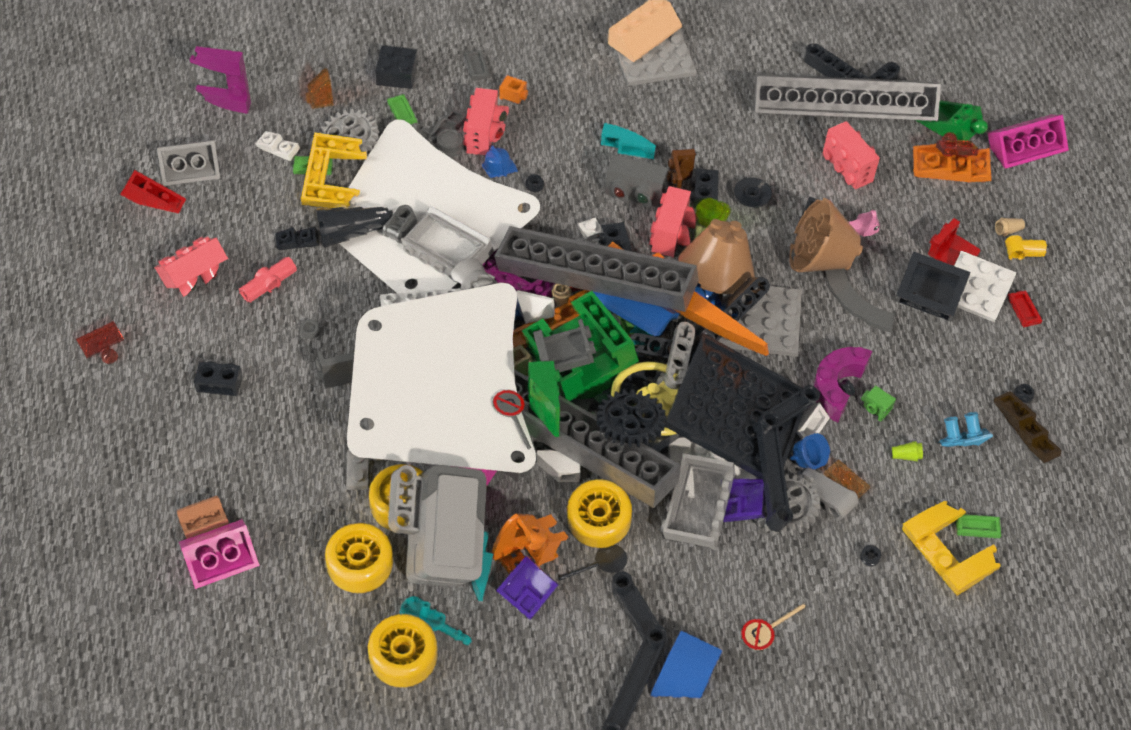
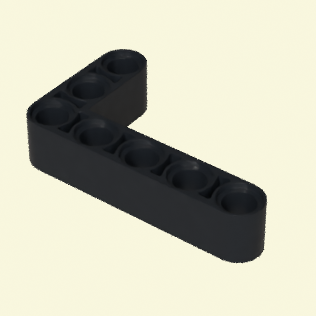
M811 43L807 46L804 57L807 65L825 77L897 80L900 72V66L897 63L888 62L868 77L816 43Z

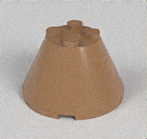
M817 199L801 217L794 232L797 234L795 244L790 245V266L794 271L800 273L837 269L849 270L855 257L861 254L863 246L860 245V235L829 199ZM793 249L794 253L796 254V256L794 257V261L792 260L791 256Z
M713 219L711 224L679 255V262L697 265L698 283L701 284L700 288L714 293L733 294L747 279L755 277L747 234L741 228L742 224L740 222Z

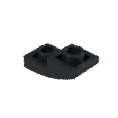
M315 226L297 232L293 227L275 233L278 250L319 246L318 232Z

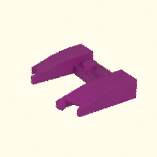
M196 46L194 51L197 53V56L191 55L190 63L209 70L225 73L228 89L197 85L196 91L204 96L205 101L213 105L248 114L251 98L243 52Z
M497 250L482 264L485 272L494 276L496 282L510 284L516 292L519 290L549 298L553 296L552 289L557 283L537 279L531 284L515 274L499 271L495 259Z

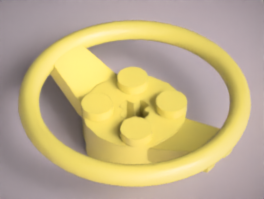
M658 362L633 364L616 376L612 384L611 396L614 397L615 391L619 393L622 382L632 373L642 370H656L665 373L667 365ZM662 381L659 385L650 383L648 386L638 390L636 394L642 391L643 396L650 394V399L657 398V404H663L662 409L666 411L665 416L667 417L678 389H670ZM666 427L661 432V436L677 434Z

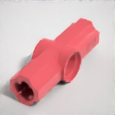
M285 257L270 268L263 267L258 270L255 278L239 288V292L247 302L251 303L265 292L271 293L272 289L279 287L281 281L296 272L297 268L292 259Z

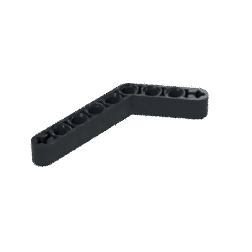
M750 277L719 309L728 315V310L731 308L732 315L730 317L738 322L769 291V281L764 277ZM743 295L745 296V299H746L744 304H743V302H742V296H743ZM700 325L695 330L689 363L703 334L717 341L722 336ZM627 333L632 340L640 341V345H634L637 353L669 358L668 347L672 345V340L640 333ZM651 341L654 342V348L652 351L649 348ZM677 344L680 350L686 351L683 345Z

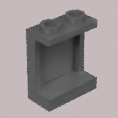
M580 319L578 320L579 328L548 337L543 336L542 330L533 332L540 361H554L555 369H559V372L594 363L592 354L596 353L593 341H588V338H591L589 326H584L583 320Z
M317 351L318 359H315L319 383L324 384L325 389L352 382L355 352L324 359L322 351Z

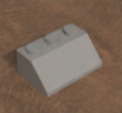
M215 140L157 148L163 186L220 178Z

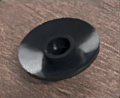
M748 177L737 182L734 188V195L742 205L757 208L766 205L770 201L772 191L765 181L759 178Z

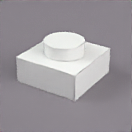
M596 218L578 223V229L586 241L598 237V233H601V226Z

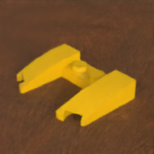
M314 133L301 195L302 205L325 208L350 207L349 201L354 196L358 197L360 190L325 185L330 158L367 159L366 151L361 152L359 145L362 144V139Z
M943 501L903 523L902 530L957 596L998 570L1000 563H995L993 553H996L997 549L994 544L961 563L955 559L935 534L965 515L966 511L962 508L956 510L948 506L947 501Z

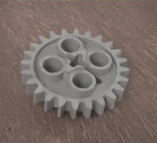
M351 109L350 113L344 110L343 115L337 112L336 118L330 116L331 122L325 121L327 127H321V134L362 139V144L359 145L361 152L366 151V154L367 151H372V146H375L376 140L379 139V130L372 116H368L367 112L362 114L361 110H358L356 113L353 109ZM336 159L337 163L343 160L345 164H347L348 160H351L352 163L355 161V159Z
M786 474L785 480L789 508L793 512V519L781 530V534L784 536L786 531H789L792 536L794 530L802 533V526L809 529V522L815 523V517L819 516V509L821 507L819 494H817L816 488H812L811 482L805 484V478L798 481L797 475L789 479V475ZM765 499V518L754 519V522H758L759 528L764 526L765 532H768L770 529L766 524L768 514Z

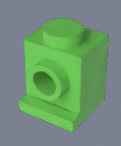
M876 385L871 391L867 390L861 398L866 410L871 414L879 416L878 420L880 422L893 409L896 401L894 397Z

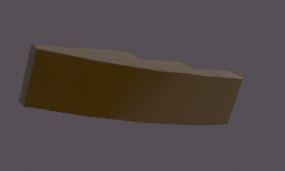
M1009 391L994 398L993 401L1026 446L1043 463L1061 456L1062 450L1048 438L1049 431L1036 421V413L1017 396Z

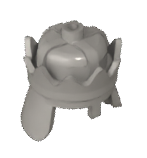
M474 258L459 262L451 272L452 278L461 283V290L498 283L495 281L494 276L485 272L481 262Z

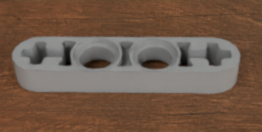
M688 322L679 323L674 331L665 371L664 382L667 387L674 390L679 388L687 371L695 329ZM677 344L683 345L686 351L680 350ZM673 360H679L682 366H677Z

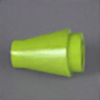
M914 441L893 446V459L918 462V460L923 459L922 443Z

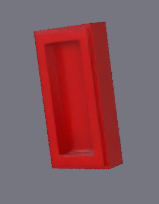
M1026 290L1008 294L1007 298L1023 328L1042 323L1043 320Z

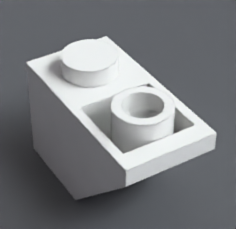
M551 449L537 451V465L557 482H579L580 464L558 451Z

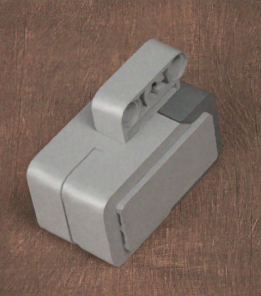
M404 465L393 472L391 476L388 525L393 532L408 534L406 577L410 582L457 587L480 577L482 572L487 482L486 476L481 470L435 465L417 476L412 466ZM401 472L407 475V482H404L400 478ZM398 516H400V517H402V518L404 519V521H405L404 527H402V526H400V525L398 524V522H397V517H398Z

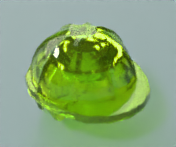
M710 197L702 200L696 207L698 222L706 228L713 219L727 221L731 212V208L727 203Z

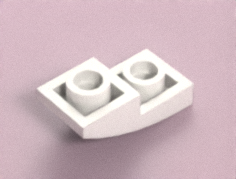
M267 131L256 142V146L260 149L289 161L292 160L300 149L298 143L285 141L282 139L281 134Z

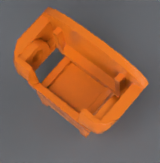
M516 513L502 527L491 553H493V559L495 561L499 560L510 575L516 568L514 564H519L525 558L521 552L522 549L526 548L535 560V563L540 567V565L558 558L556 551L560 543L567 540L568 536L564 531L559 533L549 531V528L557 523L551 514L536 519L532 514ZM515 553L517 557L512 558L510 554Z

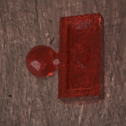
M952 132L944 134L942 140H938L936 145L941 153L947 157H952L953 155H960L962 157L977 156L979 148L972 141L957 140V136Z
M112 321L77 338L76 342L86 359L102 351V361L106 364H112L117 361L118 353L109 347L124 339L115 322Z

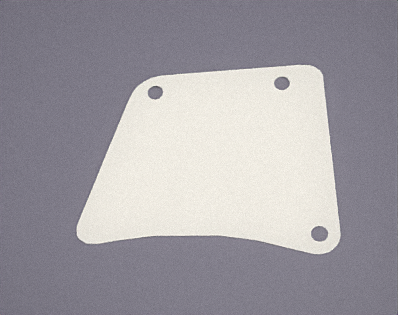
M394 120L387 125L348 187L360 190L359 196H354L349 201L350 207L348 208L388 207V211L392 210L394 214L399 206L409 205L412 207L418 223L428 212L431 205L490 238L494 251L499 248L509 226L522 228L540 210V203L533 195L493 182L469 171L436 149L404 120ZM521 203H528L530 210L526 213H520L518 206ZM437 221L418 240L419 243L456 264L468 259L479 247V245L477 247L474 246L465 237L460 238L455 231L449 228L447 230L444 229ZM383 229L339 243L396 293L451 289L458 283L451 280L445 273L437 272L428 263L423 264L416 256L408 255L403 250L404 246L402 243L399 244L395 239L383 236ZM413 278L418 281V285L414 289H407L405 287V282L408 279Z
M497 283L373 308L362 316L356 331L347 432V446L354 455L364 458L517 473L526 472L534 466L536 452L522 412L517 415V418L531 449H527L513 418L502 416L493 407V399L498 392L503 390L517 392L513 356V328L517 304V292L514 287L507 283ZM371 320H378L381 322L382 328L379 331H372L369 329L368 323ZM363 418H370L374 421V427L370 430H364L360 426V421ZM521 451L525 455V460L521 463H515L511 459V453Z

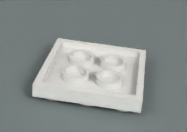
M961 251L955 266L971 273L958 308L995 322L1016 272Z

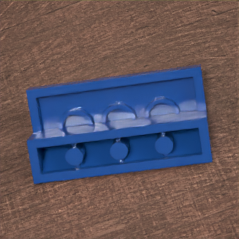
M594 292L608 310L655 337L663 335L669 321L676 320L679 316L678 312L670 308Z

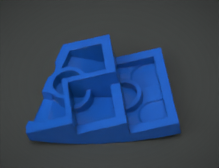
M681 631L665 661L650 696L701 698L722 654V650Z

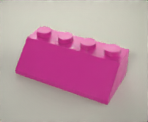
M1047 115L987 132L990 148L1005 169L1069 151L1063 115Z

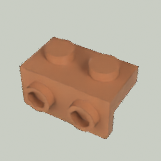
M218 496L176 511L186 539L229 524Z

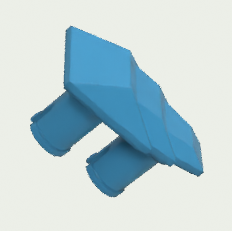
M969 412L965 414L968 431L960 433L957 417L945 418L944 422L948 436L939 442L942 446L946 447L979 446L993 437V434L986 428L980 429L977 412Z

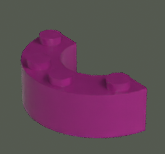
M862 347L837 349L829 353L819 364L813 384L820 394L816 403L821 404L833 421L839 422L850 396L842 391L838 385V380L850 376L861 378L869 364L872 354L871 350Z

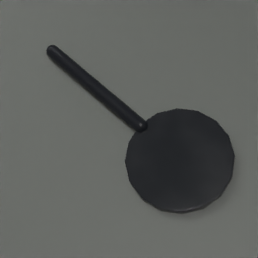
M618 545L599 548L596 552L595 563L561 575L559 580L596 566L608 573L619 572L627 564V554Z

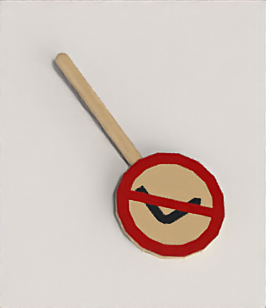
M801 604L772 624L761 619L748 621L741 631L744 643L754 650L768 648L775 638L773 628L805 608V604Z

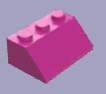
M243 519L179 542L195 589L259 566Z

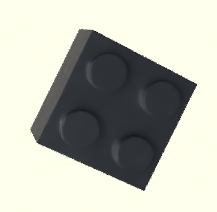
M381 45L375 70L376 85L412 89L418 65L417 49Z

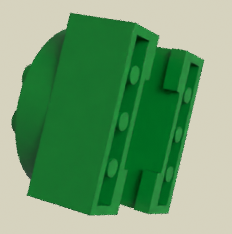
M593 291L571 302L572 307L579 316L552 331L542 318L522 330L530 353L536 361H540L533 332L542 330L543 336L548 337L579 328L578 320L580 319L583 320L584 326H589L591 338H588V341H593L596 353L592 354L594 363L559 372L560 382H557L559 384V393L568 401L575 398H593L603 391L612 388L614 379L621 371L639 362L633 340Z

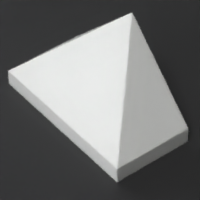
M517 290V309L526 324L539 321L542 318H552L555 315L554 298Z
M816 403L807 411H804L797 429V434L801 439L814 433H820L830 419L820 403Z

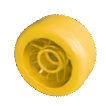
M397 464L383 469L375 476L369 488L371 513L378 524L390 531L392 530L388 525L391 476L394 471L408 464ZM412 466L415 469L417 476L423 473L421 469ZM401 472L400 478L404 482H407V475ZM398 516V517H397V522H398V524H399L400 526L404 527V525H405L404 519H403L402 517Z
M595 479L581 484L572 492L567 504V523L572 535L579 542L593 548H606L621 541L628 533L632 521V505L628 494L620 486L608 480Z
M353 523L340 528L331 536L326 546L325 561L328 574L334 584L347 592L366 593L377 589L388 579L392 571L393 555L388 537L379 528L366 523Z
M409 614L390 616L381 621L369 637L368 656L370 666L374 674L382 682L390 686L404 688L421 683L432 673L437 662L436 636L432 628L419 617Z

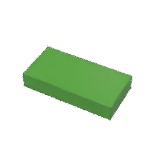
M404 94L387 99V103L396 120H404L409 124L417 123V119Z
M965 514L956 520L957 535L988 538L1001 537L1000 517Z

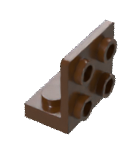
M695 149L672 150L671 158L668 159L669 171L667 173V182H671V187L681 189L682 180H687L693 175L696 156Z

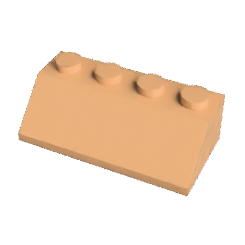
M649 0L609 28L608 44L632 62H635L682 28V24L670 2L667 0Z

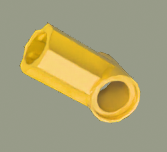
M1018 235L1010 236L1005 240L1010 260L1012 258H1019L1021 260L1024 257H1044L1046 254L1047 245L1044 240H1023Z

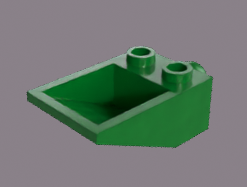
M943 100L939 102L938 121L915 120L952 143L963 145L975 133L983 134L988 129L987 122L983 120L981 106Z
M554 361L528 362L530 408L554 437H559L560 404L559 384H557V382H560L559 369H555Z

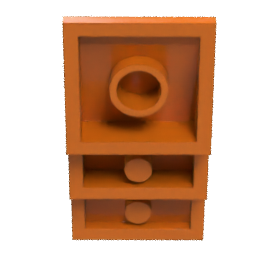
M951 142L913 146L915 177L961 182L991 181L990 148L971 150L970 145L951 147Z

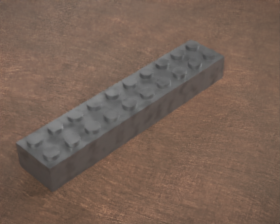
M756 74L753 111L755 113L938 121L941 84L929 81Z
M509 226L495 254L498 270L502 272L686 312L699 281L697 265Z
M514 370L517 393L524 399L525 405L522 415L529 435L605 480L617 484L624 491L653 508L679 483L680 464L642 442L639 448L635 443H632L631 448L628 447V443H624L621 447L618 440L612 443V437L606 439L605 433H600V427H597L595 415L560 395L559 437H554L530 408L528 377Z

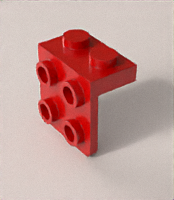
M953 218L949 224L945 223L938 235L935 234L929 242L931 247L928 255L936 260L955 266L961 251L977 257L980 249L956 234L960 221Z

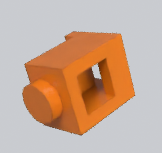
M507 75L499 87V99H506L520 104L521 100L525 101L527 99V82Z

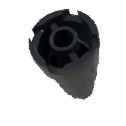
M388 207L316 209L323 248L349 241L351 238L367 235L369 232L381 230L385 223L393 216V211H388Z

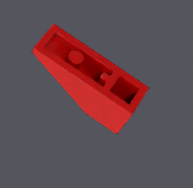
M136 170L133 171L120 194L136 204L178 214L186 201V198Z

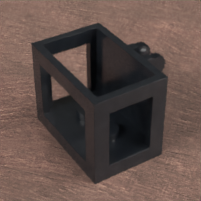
M913 251L895 301L952 322L971 272Z

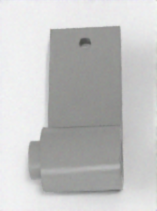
M807 468L797 477L798 481L805 478V484L812 483V488L817 489L820 501L825 503L827 513L837 521H841L858 505V496L853 490H848L814 469Z

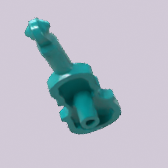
M411 596L402 603L400 614L419 617L433 631L439 630L454 638V640L462 641L464 645L471 644V637L463 634L461 630H456L445 623L446 616L436 609H430L429 602L423 601L419 597Z

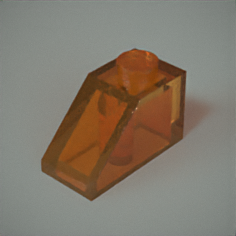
M325 68L307 84L308 92L305 93L307 104L310 103L312 109L334 106L331 80L328 69Z

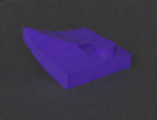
M734 479L723 522L765 518L763 480Z
M527 555L496 591L531 620L559 584Z

